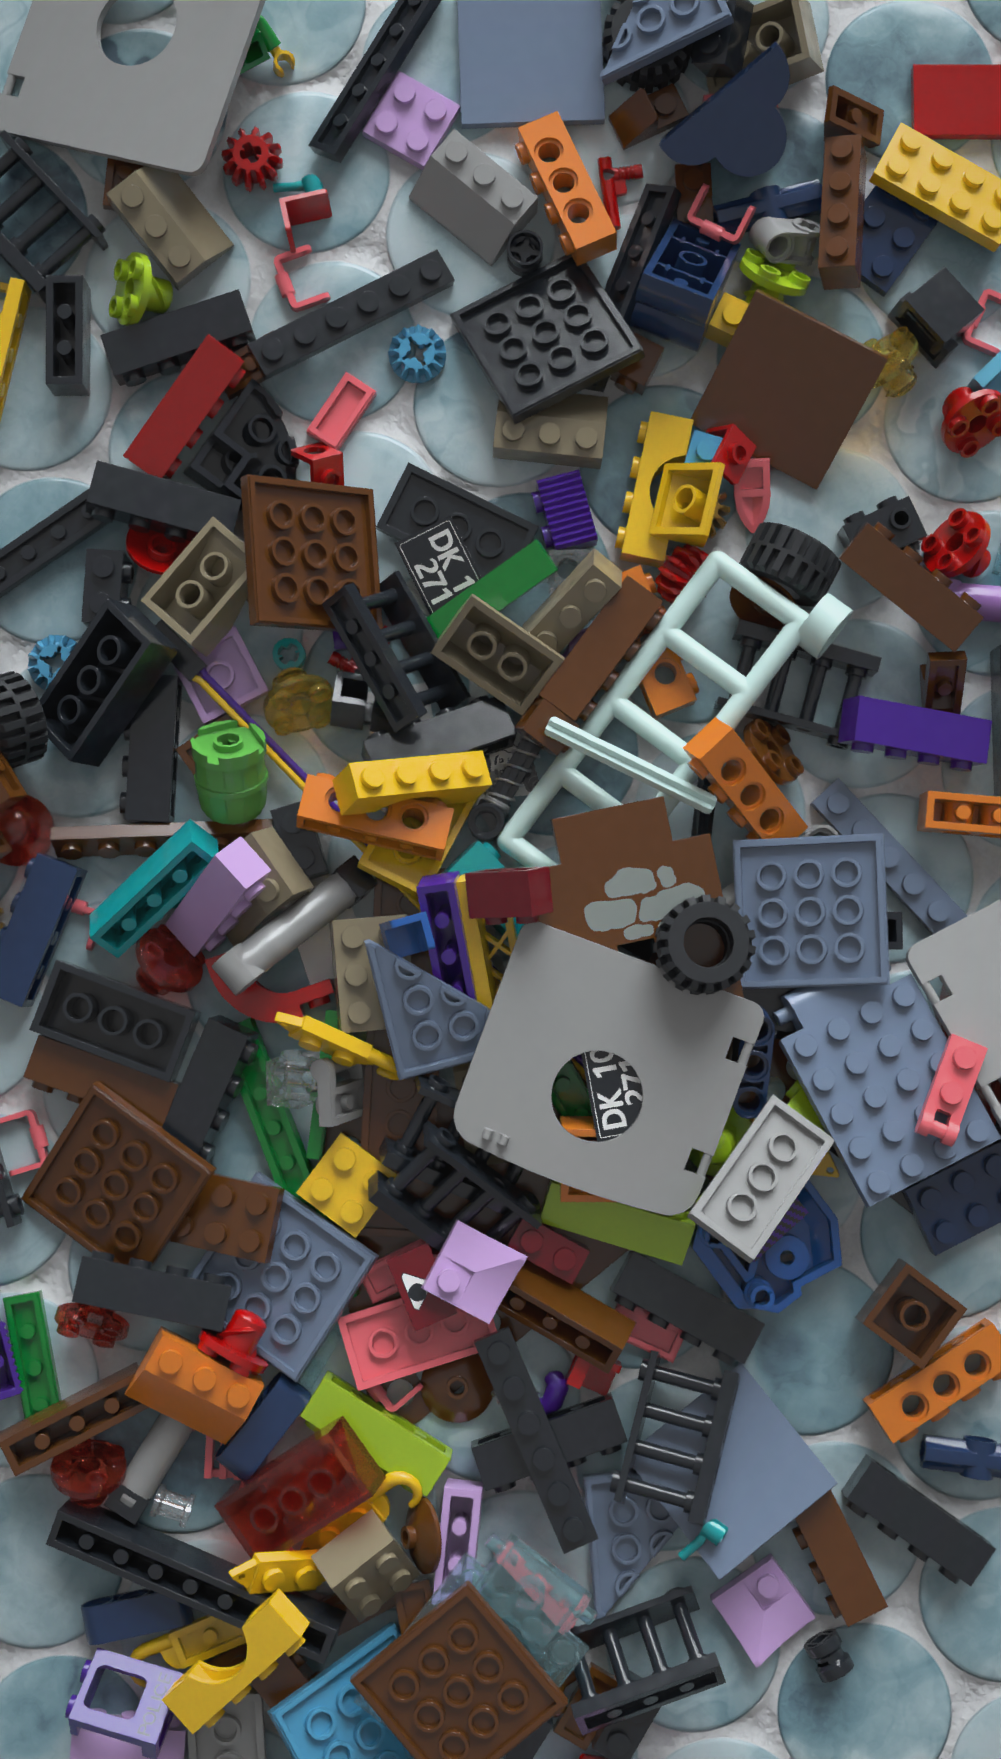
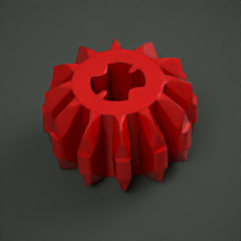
M256 126L252 129L251 135H246L244 129L240 128L238 131L239 139L228 137L227 144L230 149L222 150L221 156L226 162L223 166L226 175H232L231 180L236 187L245 183L246 190L251 192L254 184L259 183V187L265 191L267 188L265 180L269 179L277 182L278 175L275 170L283 168V160L278 157L282 153L281 146L278 143H273V136L269 132L260 137L259 128ZM254 156L257 161L251 163L248 158Z
M689 544L682 548L676 546L672 555H666L665 563L658 567L660 574L656 577L655 583L658 585L657 592L661 597L672 604L709 554Z

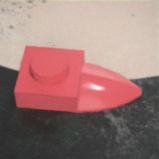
M769 458L750 459L739 483L733 485L736 510L741 521L751 533H755L758 525L763 523L770 505Z

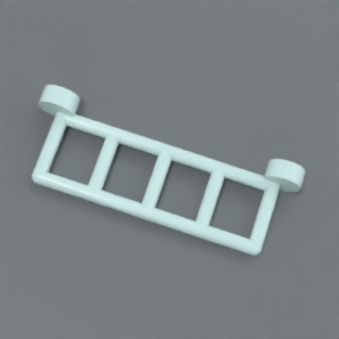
M713 551L707 556L661 620L644 640L636 654L620 672L619 677L611 688L599 700L597 707L589 718L580 725L579 729L599 738L615 717L679 765L672 775L693 784L698 776L687 764L691 760L683 749L687 743L628 700L665 649L668 648L732 695L716 718L735 729L795 648L800 646L816 659H819L840 634L851 617L853 610L830 593H827L811 613L808 614L724 552ZM719 578L785 624L746 677L680 630ZM571 747L565 753H559L497 837L499 848L524 867L558 865L526 841L524 837L562 787L593 810L623 805L576 770L586 755ZM659 791L656 797L664 796L667 816H669L680 801Z

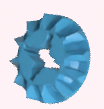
M419 324L409 328L403 327L401 332L392 338L388 351L389 362L393 371L401 379L411 383H424L435 378L443 369L446 361V348L443 339L439 337L433 328L428 329ZM410 342H413L419 349L427 348L423 353L424 366L415 357L407 358L411 354Z
M49 635L41 641H37L31 653L28 654L27 670L34 683L46 690L60 668L56 670V673H51L52 667L43 659H55L57 653L59 654L60 652L61 660L65 662L77 642L66 635Z

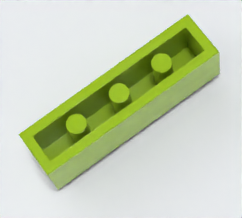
M550 1179L541 1207V1219L544 1224L681 1266L696 1223L687 1217L691 1211L690 1208L683 1213L671 1216L619 1202H561L560 1183Z
M327 1370L300 1417L305 1419V1425L318 1434H324V1432L337 1440L336 1444L345 1452L352 1455L357 1452L368 1459V1465L375 1471L383 1475L393 1471H404L412 1474L419 1480L422 1486V1494L426 1497L451 1460L452 1448L397 1413L388 1411L383 1404L376 1403L372 1397L362 1391H358L356 1387ZM401 1485L405 1490L413 1494L408 1486Z

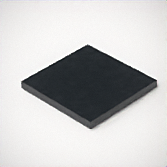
M571 254L568 256L564 255L450 314L453 325L514 424L645 358L644 349L588 264L584 263L577 266Z

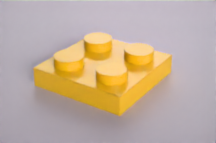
M341 1132L296 1194L356 1238L378 1209L377 1206L368 1201V1179L377 1170L388 1178H395L398 1174L389 1167L382 1165L381 1161Z

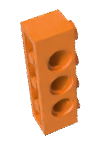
M558 111L518 127L519 143L515 144L518 158L522 165L528 163L532 171L529 174V178L536 195L543 194L545 198L544 210L550 224H557L561 232L558 238L566 256L571 254L576 265L579 266L616 250L617 232ZM549 157L557 159L553 162L542 161ZM567 187L571 189L569 192L561 193L557 191L559 188ZM577 217L586 219L582 223H574L571 220Z
M641 565L622 572V582L628 575L651 593L657 592L650 572L644 574ZM662 605V607H661V609L659 610V612H661V613L664 615L665 612H666V609H665V607ZM645 629L637 641L641 643L640 638L650 632ZM668 648L665 649L639 684L650 714L655 720L694 705L697 700L695 694L699 693L694 675L691 672L686 674L681 663L683 659ZM659 667L671 669L674 674V681L669 684L660 683L655 678V670Z
M714 717L683 747L684 751L691 758L687 763L688 766L702 780L706 777L711 785L707 788L708 791L717 797L719 803L723 804L725 802L730 809L726 812L727 815L741 829L745 827L749 832L745 836L747 840L799 837L808 828L732 727Z
M317 773L316 776L307 774L297 813L296 827L442 861L454 808L447 807L446 803L436 799H426L425 801L407 799L380 809L385 814V817L381 820H373L366 813L341 816L339 811L333 810L329 805L337 800L332 782L335 776L326 773ZM413 817L418 819L422 826L417 829H410L404 825L403 820Z
M926 791L919 796L917 831L1001 838V797Z
M984 1318L938 1348L923 1369L914 1364L863 1398L862 1400L887 1438L893 1444L898 1440L900 1443L910 1440L919 1432V1426L928 1420L931 1422L940 1420L950 1412L949 1406L960 1399L967 1401L981 1391L979 1386L991 1378L993 1381L1001 1379V1334L991 1321ZM971 1354H979V1367L971 1372L966 1371L964 1367L966 1358ZM939 1375H948L950 1382L947 1389L942 1392H935L933 1388L934 1380ZM910 1395L918 1396V1407L912 1412H904L902 1409L904 1399Z

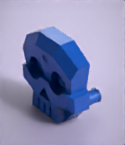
M810 1180L807 1181L797 1196V1199L809 1213L757 1261L751 1263L746 1261L744 1267L729 1247H726L698 1225L692 1249L737 1309H759L779 1313L802 1296L801 1287L842 1265L838 1218ZM785 1250H789L793 1254V1258L789 1263H782L780 1260V1255Z

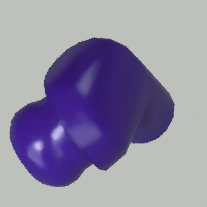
M558 1370L549 1372L544 1378L547 1387L540 1400L546 1415L558 1411L562 1407L569 1390V1385L566 1384L563 1373Z

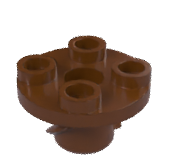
M754 719L744 727L743 737L745 745L775 783L787 786L803 774L804 767L788 744L791 738L788 731L782 725L772 726L762 719Z

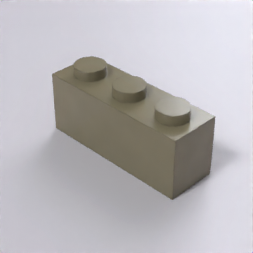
M594 548L522 625V628L560 653L622 588V570Z

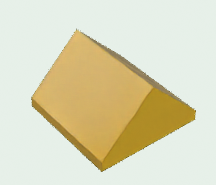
M721 462L665 463L648 534L704 548L709 537L725 464Z

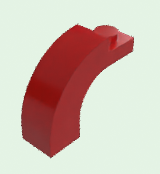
M225 953L205 960L210 977L221 996L239 1012L259 1021L277 1023L274 1021L277 1012L302 1018L306 1016L303 1008L304 1004L308 1003L310 1009L331 1002L329 995L335 993L333 980L329 978L288 993L271 991L256 981L242 993L235 996L212 968V965Z

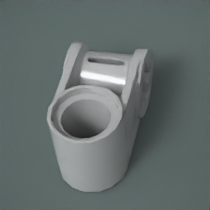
M763 217L753 224L750 229L749 239L772 263L795 264L804 267L811 266L814 259L811 254L817 238L820 237V225L804 218Z

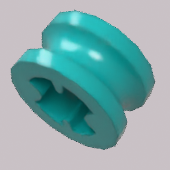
M291 637L283 638L274 645L272 656L278 668L290 673L296 672L303 667L306 661V651L297 639ZM292 646L296 647L298 650L295 653L297 656L299 655L296 662L290 660L287 664L282 663L281 660L284 657L280 655L281 650H290Z

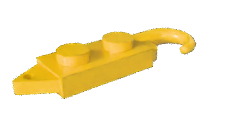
M277 1012L274 1021L289 1032V1037L298 1040L300 1047L313 1052L322 1051L332 1056V1061L342 1066L351 1067L356 1064L376 1065L380 1067L376 1070L378 1075L399 1081L393 1057L373 1048V1045L308 1015L301 1018Z
M393 1471L385 1474L366 1488L364 1486L307 1523L305 1529L306 1536L300 1550L321 1549L371 1509H373L382 1522H385L389 1516L391 1506L386 1492L397 1485H406L412 1490L413 1497L409 1501L408 1506L414 1508L419 1504L423 1496L419 1480L410 1473Z
M320 1549L254 1553L251 1560L228 1572L231 1578L243 1585L249 1594L274 1593L278 1588L282 1592L316 1590L317 1586L326 1581L311 1558Z
M205 1615L188 1625L172 1629L164 1635L140 1644L132 1651L129 1657L143 1661L150 1656L161 1653L169 1666L175 1669H185L194 1665L199 1660L204 1661L245 1644L246 1639L242 1629L213 1616ZM130 1676L134 1683L141 1687H146L144 1680Z

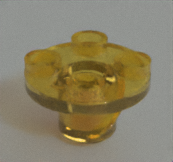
M903 326L878 341L873 338L864 343V345L889 357L873 388L882 386L886 392L885 397L897 398L907 394L917 382V374L913 370L914 366L911 365L919 349V343L907 327Z
M289 667L282 670L273 679L272 689L265 697L263 703L266 721L274 728L275 733L280 736L327 726L330 723L334 692L332 685L320 676L307 675L303 669L298 667Z

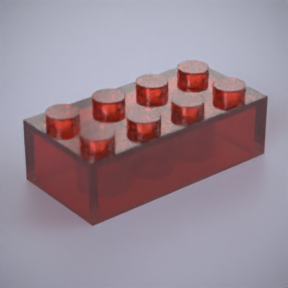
M342 1415L257 1469L247 1481L243 1482L240 1480L232 1485L214 1507L252 1559L254 1553L286 1551L370 1499L383 1483L386 1476Z

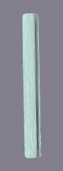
M551 717L544 730L547 736L705 814H710L716 805L717 797L557 717Z

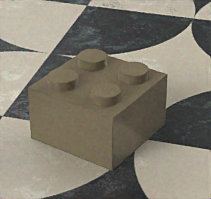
M373 1509L311 1556L330 1588L359 1622L378 1612L385 1602L398 1592L407 1589L412 1581L421 1575Z

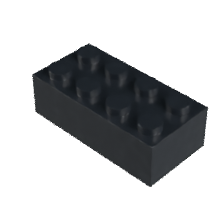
M107 598L39 700L46 718L48 739L70 762L96 767L101 765L179 651L136 606Z
M56 960L29 1030L161 1080L173 1082L176 1081L201 1012L67 961Z

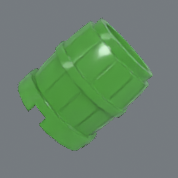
M237 720L217 721L202 726L198 729V737L194 739L192 736L190 740L191 753L195 761L194 783L202 811L212 821L221 824H240L255 819L261 814L262 809L266 805L267 782L269 779L264 757L267 750L266 737L263 730L252 723H249V729L238 727Z

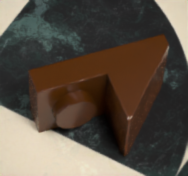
M674 83L649 95H647L644 88L639 89L608 116V120L623 150L675 127L689 114Z
M835 85L830 86L824 120L823 141L825 142V137L862 134L864 146L868 148L879 146L884 110Z
M965 651L928 652L927 664H921L919 669L921 704L923 708L960 714L968 660Z

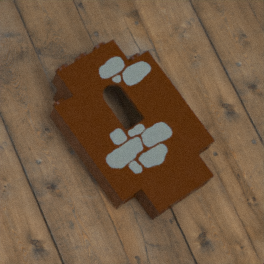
M664 796L550 820L559 864L549 866L553 912L539 915V922L618 951L617 945L654 938V943H656L657 937L654 935L656 929L662 923L661 920L675 906L693 896L698 898L701 895H711V898L714 899L718 896L723 897L710 833L673 841ZM694 924L685 932L684 948L688 957L694 963L702 967H713L722 960L724 943L721 935L713 927L706 924ZM741 980L723 990L744 998Z

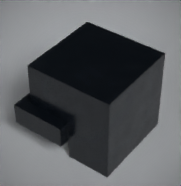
M944 267L914 293L909 291L903 296L887 317L936 369L957 348L959 344L956 341L963 336L984 309L949 270Z

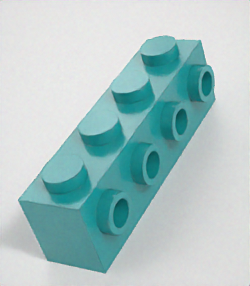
M189 819L89 914L90 939L116 958H119L156 922L160 921L174 905L186 896L214 855L219 852L218 840Z

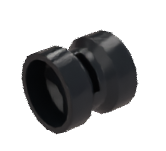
M530 230L515 232L507 244V264L510 270L515 275L523 277L539 269L543 261V242L540 236Z
M833 1628L819 1632L808 1639L803 1646L809 1658L815 1660L817 1664L816 1672L823 1683L838 1680L849 1673L854 1667L849 1653L842 1650V1640L836 1629Z

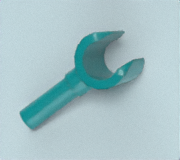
M314 174L304 176L301 181L273 183L274 193L304 191L306 193L324 189L323 183Z
M711 1519L703 1526L696 1538L678 1553L679 1557L685 1561L707 1539L718 1546L728 1532V1527L717 1519Z

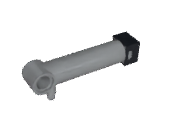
M355 855L336 868L328 878L248 939L227 951L212 965L214 971L235 996L250 987L266 971L346 909L352 908L378 884L371 874L357 867L359 860Z
M160 1413L103 1505L135 1525L194 1429Z

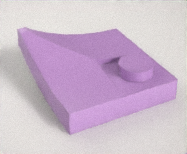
M456 1220L421 1288L490 1324L509 1287L525 1263L527 1256Z
M771 1553L710 1595L712 1603L727 1622L756 1668L786 1640L816 1618L811 1607Z

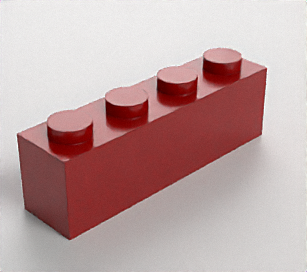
M208 334L123 456L149 475L163 478L165 475L171 479L183 462L177 456L186 445L190 449L193 448L204 432L198 428L206 415L213 419L225 401L219 397L225 388L229 386L234 390L246 373L241 368L244 360Z

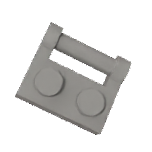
M321 1058L312 1062L310 1072L317 1081L318 1089L316 1110L319 1114V1127H334L361 1117L363 1114L365 1065L356 1064L347 1067L339 1065L329 1058ZM348 1069L350 1078L336 1083V1073Z

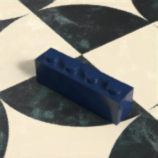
M37 853L36 858H32L28 862L24 872V878L27 880L22 892H18L12 900L10 912L13 914L8 926H4L0 931L1 999L19 1007L33 1006L70 916L72 906L77 899L88 872L87 870L42 853Z

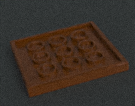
M757 289L691 419L694 420V426L705 432L709 428L735 424L757 446L752 455L753 457L769 458L770 466L817 490L889 357Z
M246 474L240 480L250 625L337 632L322 603L343 586L352 583L355 584L362 597L380 592L373 489ZM382 608L370 610L379 628L383 629Z
M96 1081L89 1088L24 1192L21 1200L91 1253L93 1250L115 1254L113 1262L127 1265L130 1258L152 1262V1269L217 1168L104 1084Z
M469 1580L350 1678L352 1685L414 1759H501L568 1705V1698Z

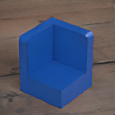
M426 911L379 924L385 948L400 957L435 948Z

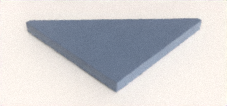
M633 0V7L626 23L622 24L612 46V54L606 68L602 69L600 73L601 80L604 86L734 23L726 1Z
M370 939L364 940L399 1080L471 1062L491 1009Z
M633 1470L631 1477L643 1481L637 1471ZM614 1472L583 1474L585 1505L599 1538L589 1543L595 1620L606 1616L607 1612L619 1598L621 1599L640 1576L641 1571L653 1557L655 1558L679 1527L660 1501L627 1493L624 1504L614 1501L615 1493L610 1492Z

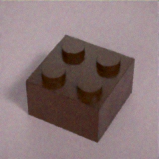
M899 1258L855 1318L923 1369L966 1312L967 1308L907 1262Z

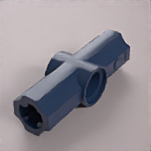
M817 179L781 189L778 185L759 188L753 191L749 197L714 205V223L735 235L750 205L756 207V211L745 233L750 232L753 224L763 217L795 219L821 214L822 184Z
M923 1434L919 1449L920 1466L922 1468L958 1472L961 1476L976 1480L991 1481L993 1477L1001 1478V1443H997V1441L990 1438L966 1435L961 1439Z

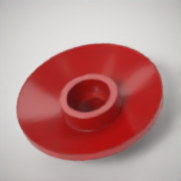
M129 529L125 546L130 558L138 566L151 573L163 575L191 541L185 540L184 543H178L166 539L163 533L149 530L148 533H141Z

